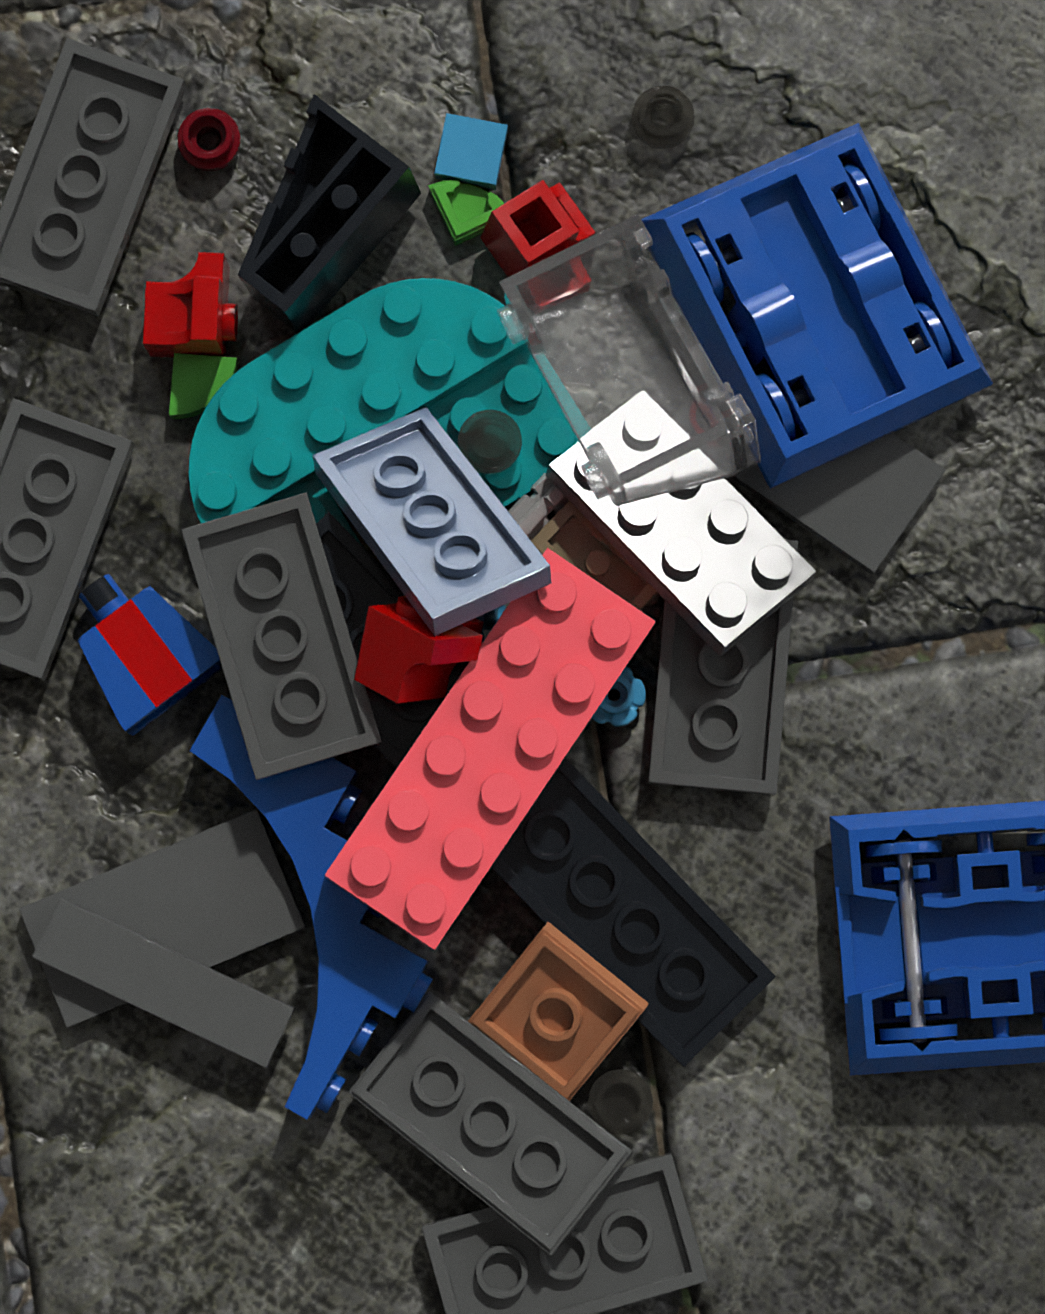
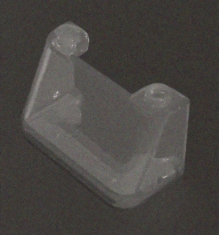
M638 214L499 281L506 306L498 309L497 313L513 345L522 340L525 342L589 460L581 465V469L597 500L608 496L615 506L735 476L761 464L756 420L741 393L734 396L728 381L722 383L673 297L664 269H659L653 257L650 258L648 247L653 245V241Z

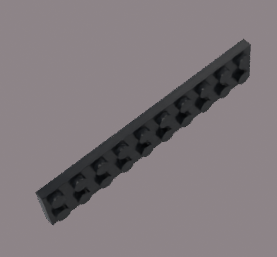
M328 512L316 525L358 661L368 607L396 604L398 598L405 595L383 567ZM470 661L458 662L454 666L449 677L446 696ZM365 686L382 743L374 746L397 769L445 698L396 703ZM565 757L491 866L545 924L550 922L649 1003L637 1020L683 1067L776 977Z

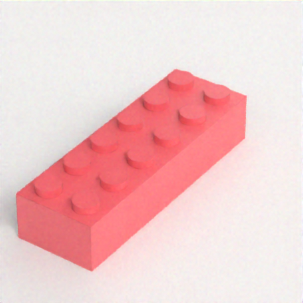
M549 548L545 550L542 556L550 565L552 583L509 603L481 644L478 660L468 663L324 875L326 879L431 950H435L656 622Z

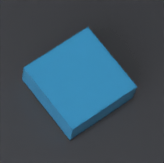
M446 113L434 172L435 179L444 181L457 180L481 188L496 190L508 125Z

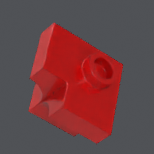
M544 180L493 210L480 239L531 311L536 313L585 281L588 272L583 266L577 250L589 243L596 232L560 182L549 188Z
M198 252V258L193 269L179 280L172 282L146 281L143 345L150 357L174 358V353L225 357L226 341H237L238 305L228 303L230 267L224 253Z
M405 596L399 597L396 604L369 606L354 680L396 703L445 698L449 677L454 666L458 662L478 660L484 622L474 618L434 636Z

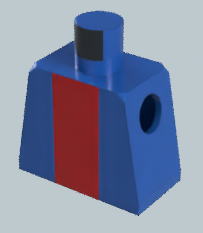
M107 574L94 581L80 593L79 598L98 624L78 639L79 645L119 724L130 735L134 736L223 669L217 648L151 586L143 589L129 600L111 575Z

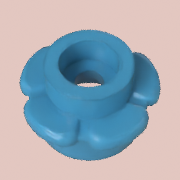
M626 666L610 689L618 690L620 699L618 701H611L607 694L591 717L600 724L611 722L613 726L621 727L628 725L636 719L638 707L643 706L645 703L646 690L643 682L632 676L633 672L629 667Z

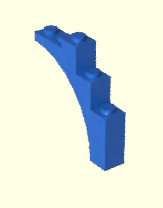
M221 695L192 745L190 752L230 779L266 817L293 860L311 909L319 957L317 1012L306 1060L285 1105V1108L308 1120L312 1117L316 1108L328 1113L346 1082L345 1078L336 1074L349 1051L360 1057L378 1025V1022L369 1018L373 1008L376 1007L394 1018L399 1016L403 1007L414 1013L433 979L423 974L429 961L363 924L368 913L377 918L381 915L324 877L347 842L344 838L331 832L329 828L334 819L343 824L347 821L363 790L354 786L359 777L357 771L334 758H330L256 780L233 701Z

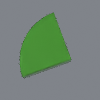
M445 180L428 185L429 193L455 246L481 235L491 212L504 204L494 193L469 183Z
M174 353L169 405L170 418L184 419L202 413L219 388L237 372L238 359L235 357Z

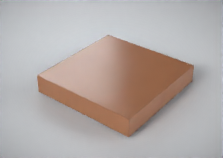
M547 922L468 1022L570 1101L644 1012L649 1003L550 922Z

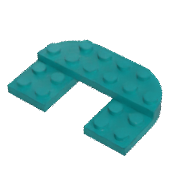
M433 278L407 279L380 286L357 297L251 361L233 374L214 394L197 424L189 456L190 492L200 523L307 492L316 523L330 512L362 546L332 495L316 475L313 455L427 407L499 501L508 509L523 495L529 496L534 492L530 489L531 486L547 472L549 464L590 432L535 346L534 337L511 310L487 293L462 283Z

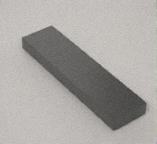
M62 898L59 899L32 956L47 965L266 1068L269 1066L296 1009Z

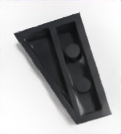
M315 94L306 111L309 117L295 149H290L284 167L286 172L273 203L268 202L238 273L239 278L253 299L297 334L308 328L421 195V191L408 165Z

